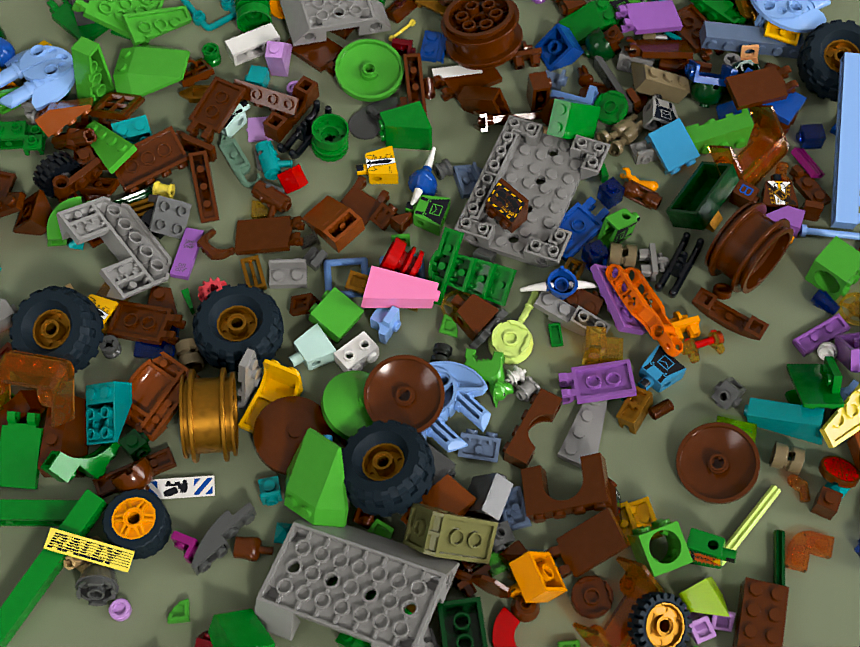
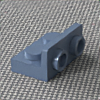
M466 428V432L462 431L460 437L468 446L459 449L457 456L497 463L502 437H497L498 433L486 431V435L478 434V430Z

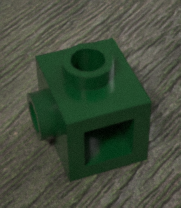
M135 428L118 441L123 451L133 462L151 452L148 445L150 440L143 432L139 434Z

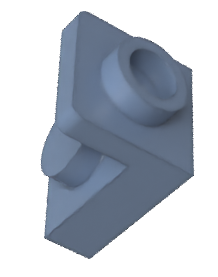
M563 69L561 74L546 70L547 77L551 79L552 83L550 90L561 91L562 86L565 87L568 80L566 70Z

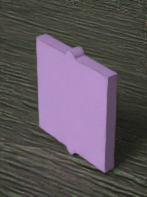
M268 116L248 118V128H246L248 142L272 140L265 136L263 122Z

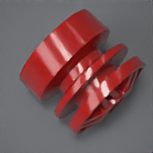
M395 237L379 267L415 277L422 265L425 252L419 250L416 256H413L416 247L413 246L409 252H406L407 242Z

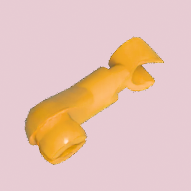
M628 167L622 168L626 171V176L621 173L620 178H627L629 181L633 180L653 191L658 189L656 181L639 180L635 175L631 174Z

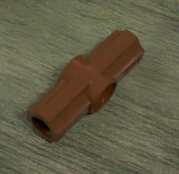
M660 59L658 69L675 72L677 75L686 77L684 69L689 59ZM695 61L700 64V72L711 73L712 63Z
M68 128L67 132L52 137L51 143L57 150H79L81 146L91 145L93 142H96L97 135L91 128L80 130Z

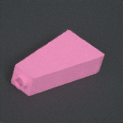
M371 266L361 307L432 308L434 301L438 302L441 292L437 290L439 283Z

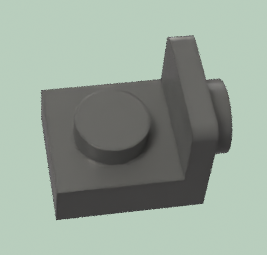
M312 246L302 259H306L307 265L316 272L324 260L328 258V253L323 249L319 251L316 247Z

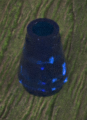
M819 289L810 300L814 306L832 315L840 308L826 290Z

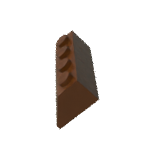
M72 394L49 395L37 467L43 477H52L40 468L51 451H61L73 458L88 455L89 445L86 443V399ZM76 470L77 473L74 478L85 477L83 473H81L79 470Z

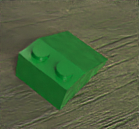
M594 0L560 20L559 24L568 27L579 45L585 44V38L593 30L599 27L604 33L615 24L619 27L620 20H616L615 11L608 0Z

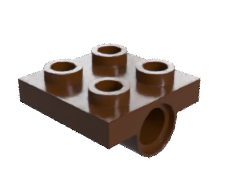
M189 56L188 63L191 62V65L186 68L184 78L179 83L183 87H191L200 80L209 79L215 74L214 69L203 58L194 60Z

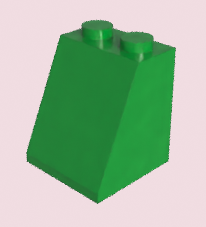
M554 99L547 134L573 140L576 134L594 139L601 107L571 99Z
M420 101L379 112L380 120H378V126L380 131H378L381 142L384 141L386 147L392 146L393 148L418 150L432 149V127Z
M252 608L213 615L208 630L213 647H275L276 644Z

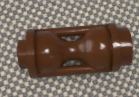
M633 180L626 181L621 189L624 197L650 210H657L663 197L659 196V193Z

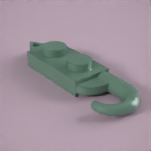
M222 134L221 144L219 145L221 153L239 182L244 187L253 188L255 183L261 180L260 174H256L257 179L254 182L247 181L245 175L251 170L248 159L235 138L231 139Z

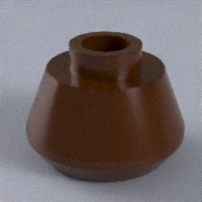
M522 594L515 597L511 602V613L521 622H531L539 614V603H526Z

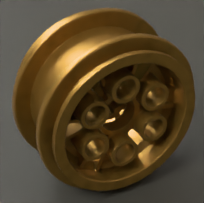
M225 367L220 369V377L197 378L194 369L189 370L188 378L185 374L181 375L179 419L182 451L185 459H189L191 454L193 463H198L200 454L223 453L224 460L228 462L231 452H233L234 456H238L239 429L236 380L234 372H230V376H227Z

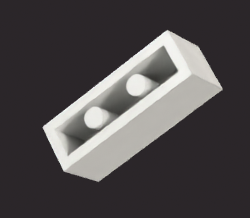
M272 23L230 38L225 41L227 53L234 65L237 66L265 55L267 41L280 42V36Z

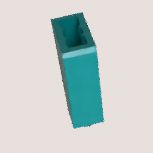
M750 398L749 405H745L744 416L747 417L749 425L822 445L823 436L820 429L825 424V408L809 409L798 404Z

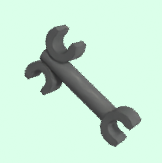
M504 309L498 312L485 329L469 344V347L477 349L492 334L491 332L508 315V312Z

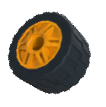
M144 489L124 491L109 502L103 513V531L107 539L114 546L135 551L133 559H145L157 554L169 540L172 531L170 515L160 498L152 492Z

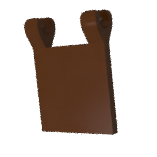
M359 176L354 186L340 202L362 218L365 227L370 221L369 218L382 202L386 203L390 197L389 192L386 190L381 191L377 200L363 192L362 189L366 187L367 182L365 177Z

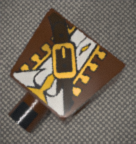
M780 174L771 175V180L765 181L761 193L760 202L766 205V214L787 205L798 208V201L792 182L782 181Z

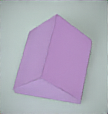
M728 611L730 617L710 615V622L714 630L732 632L736 612Z

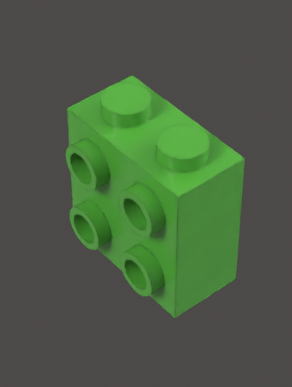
M334 287L331 291L327 290L322 295V301L319 304L315 303L310 308L308 320L314 325L318 323L322 331L338 344L360 320L364 310Z

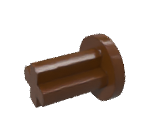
M585 65L577 68L580 86L584 87L585 84L594 81L593 76L589 74Z

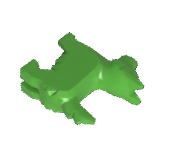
M466 348V361L464 365L476 371L486 384L489 385L490 395L493 398L495 408H497L499 401L504 400L506 395L514 393L513 385L505 382L503 368L505 363L504 353L494 351L491 360L483 358L481 361L478 359V355H475L476 349Z

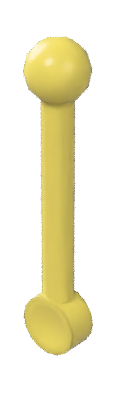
M411 19L409 24L396 34L390 35L389 41L392 42L393 38H396L410 26H414L416 21Z

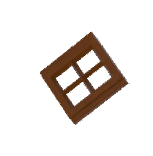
M109 92L91 108L92 110L88 115L124 121L145 101V97Z

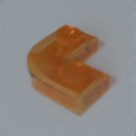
M813 531L797 533L788 544L785 567L805 573L808 569L810 554L830 559L832 557L835 537Z

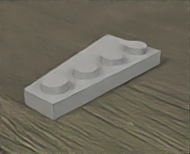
M608 400L582 404L558 452V458L582 468L581 456L598 453Z

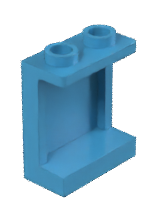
M680 118L649 133L645 137L646 142L652 144L664 166L665 175L669 173L674 175L681 171L680 167L684 165L689 167L695 164L696 159L700 156Z

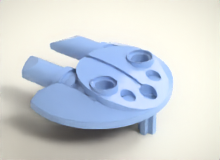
M750 0L755 10L759 13L754 21V26L763 27L765 22L768 21L779 28L796 33H810L817 26L826 23L827 19L819 9L831 4V0Z
M39 44L13 56L5 63L7 68L0 71V89L18 78H25L26 82H24L23 86L0 98V104L13 109L32 98L36 111H40L49 104L61 100L75 83L72 55L60 47Z
M452 361L430 362L439 373L442 382L446 383L444 385L445 401L442 412L436 422L427 430L421 432L426 440L427 436L432 437L447 452H453L468 446V444L448 427L445 422L456 411L458 413L461 412L484 432L490 421L491 413L476 401L474 397L484 395L488 390V386L476 371L464 364Z

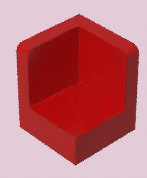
M299 164L277 175L286 194L308 184Z

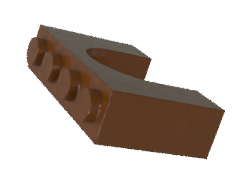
M595 453L580 457L583 484L579 492L567 500H555L550 497L546 471L541 465L521 469L526 516L534 523H543L546 519L550 518L563 519L566 515H583L586 511H603L607 507H611L612 500L606 461L602 454Z

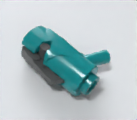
M261 141L255 145L257 169L263 172L266 179L276 180L278 179L277 175L281 173V168L293 167L292 160H280L276 156L278 153L271 141Z

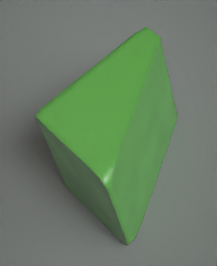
M410 233L391 235V243L395 237H398L407 242V246H410Z

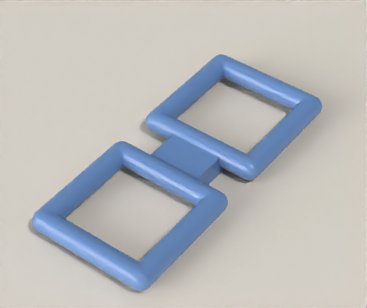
M381 256L379 258V265L381 264L384 256ZM366 257L324 260L325 292L332 290L331 267L361 265V273L369 275L371 267L368 268V259ZM424 258L418 271V278L426 279ZM349 290L341 291L348 298L363 297V295Z

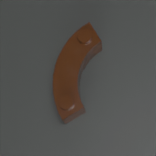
M20 390L10 401L2 406L3 410L0 411V437L2 425H8L7 411L21 412L19 423L27 424V412L43 413L46 406L36 390Z

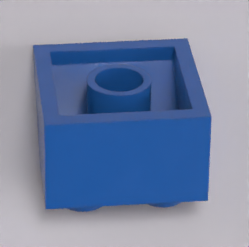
M559 23L534 46L535 48L542 49L541 58L549 71L573 64L584 53L571 30Z

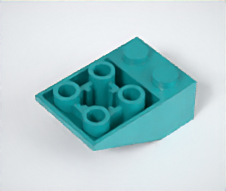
M146 115L111 124L114 133L132 144L152 136Z
M112 381L86 385L87 445L118 442L132 405V383Z

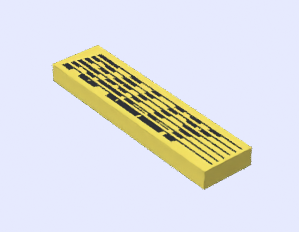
M50 528L44 545V549L124 572H129L135 551Z

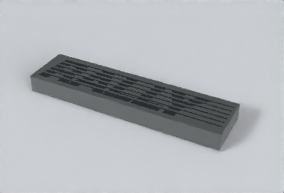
M594 56L593 68L608 89L619 91L625 96L629 106L626 117L631 115L632 101L601 56Z

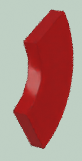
M505 606L498 614L493 626V647H517L514 634L520 621Z

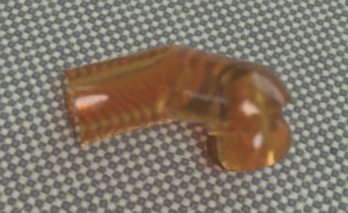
M778 163L775 174H780L782 181L793 182L786 175L787 169H789L788 163Z
M789 475L787 482L790 487L799 492L800 502H810L807 481L798 475Z

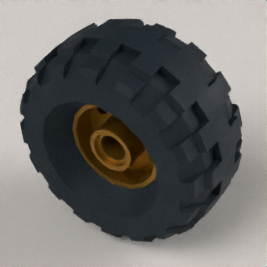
M839 19L817 26L806 37L799 51L797 67L800 79L806 83V88L810 92H816L818 94L817 97L821 99L826 97L830 98V101L838 102L840 59L845 52L860 53V26L855 24L856 21L847 20L842 22Z
M239 283L237 286L231 287L229 284L222 286V290H214L208 294L207 300H203L200 303L197 313L193 317V336L200 354L212 367L220 369L225 367L227 373L232 371L238 372V365L247 348L255 351L259 368L263 367L264 359H273L276 356L275 352L281 348L284 333L282 315L275 300L267 293H264L262 289L255 286L250 288L246 284Z
M49 286L44 288L43 291L39 289L31 293L28 300L23 299L18 305L20 308L17 313L13 314L11 319L13 326L9 328V336L13 340L11 347L14 354L17 355L19 361L25 367L49 377H68L77 373L79 369L83 370L90 365L89 361L92 357L96 358L99 350H97L100 343H103L104 334L102 329L104 324L102 317L99 315V309L88 297L65 286Z
M381 420L372 422L373 425L363 426L358 429L356 435H351L346 441V447L341 449L347 497L356 508L359 507L366 514L374 516L379 514L380 517H392L394 513L401 515L408 512L407 509L413 503L422 502V496L428 494L432 486L431 481L433 476H435L434 458L426 439L411 425L401 424V422L396 420H388V422L384 423Z

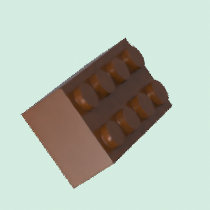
M747 577L740 585L733 647H783L789 587Z

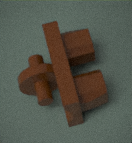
M522 41L518 51L509 61L513 63L515 70L523 69L525 67L524 61L528 60L532 68L539 67L542 49H533L532 45H526V41Z
M460 561L461 570L473 576L483 574L492 578L489 571L492 568L489 564H481L472 570V568L477 566V563ZM459 579L453 583L455 589L460 590L466 598L471 597L477 592L472 582H465Z

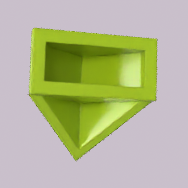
M712 576L679 593L680 598L686 604V608L690 613L730 617L723 594Z

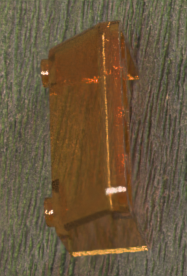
M758 105L749 108L755 121L750 135L751 142L737 156L732 146L710 145L708 147L717 165L718 163L733 164L739 181L742 179L753 186H756L787 154L789 149L788 141L773 105Z
M16 350L3 354L0 359V411L3 410L2 406L11 400L12 384L37 389L39 402L43 406L51 407V427L55 428L75 419L74 366L69 360Z
M620 556L616 558L625 571L619 583L624 597L604 628L599 625L586 627L576 622L572 625L589 646L636 647L631 642L633 637L628 635V631L632 630V628L627 627V622H632V619L628 618L629 613H634L631 610L632 605H637L635 601L638 598H642L644 594L664 592L644 564Z

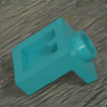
M278 476L258 480L262 505L272 506L283 501Z

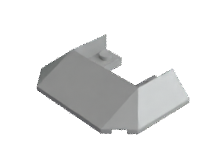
M103 196L57 212L56 216L62 240L71 237L79 245L100 237L119 261L101 269L99 273L110 287L106 297L124 300L168 281L172 258L129 204L123 202L118 204L112 202L111 198Z

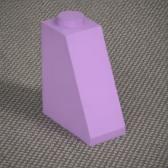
M267 41L265 59L271 76L288 77L292 44Z

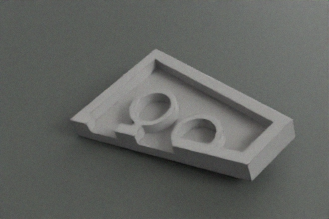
M247 348L238 365V382H241L238 390V396H241V399L238 401V408L244 410L256 388H259L263 378L256 353Z

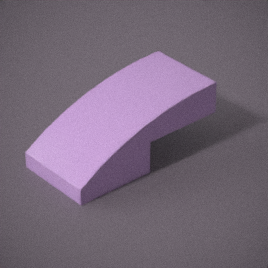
M691 612V615L687 616V618L692 619V624H688V627L692 628L690 635L696 644L717 636L708 615L705 616L702 613Z

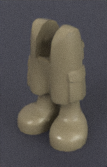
M635 113L613 125L611 133H608L606 130H599L596 133L597 141L611 144L608 153L611 156L617 157L623 153V146L631 144L645 129L643 128V119L635 123L638 115Z

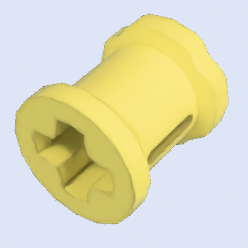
M156 181L153 184L152 195H161L173 199L175 185L162 184L160 181Z

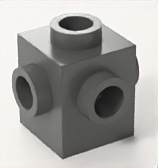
M733 377L725 379L724 382L720 381L713 389L715 393L711 397L715 400V404L718 407L728 410L732 407L736 408L742 402L741 397L747 389Z
M508 520L498 523L492 549L495 554L507 549L506 547L516 540Z

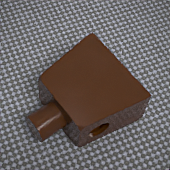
M457 294L451 300V303L458 309L453 319L472 341L499 311L498 308L475 294H472L467 300Z

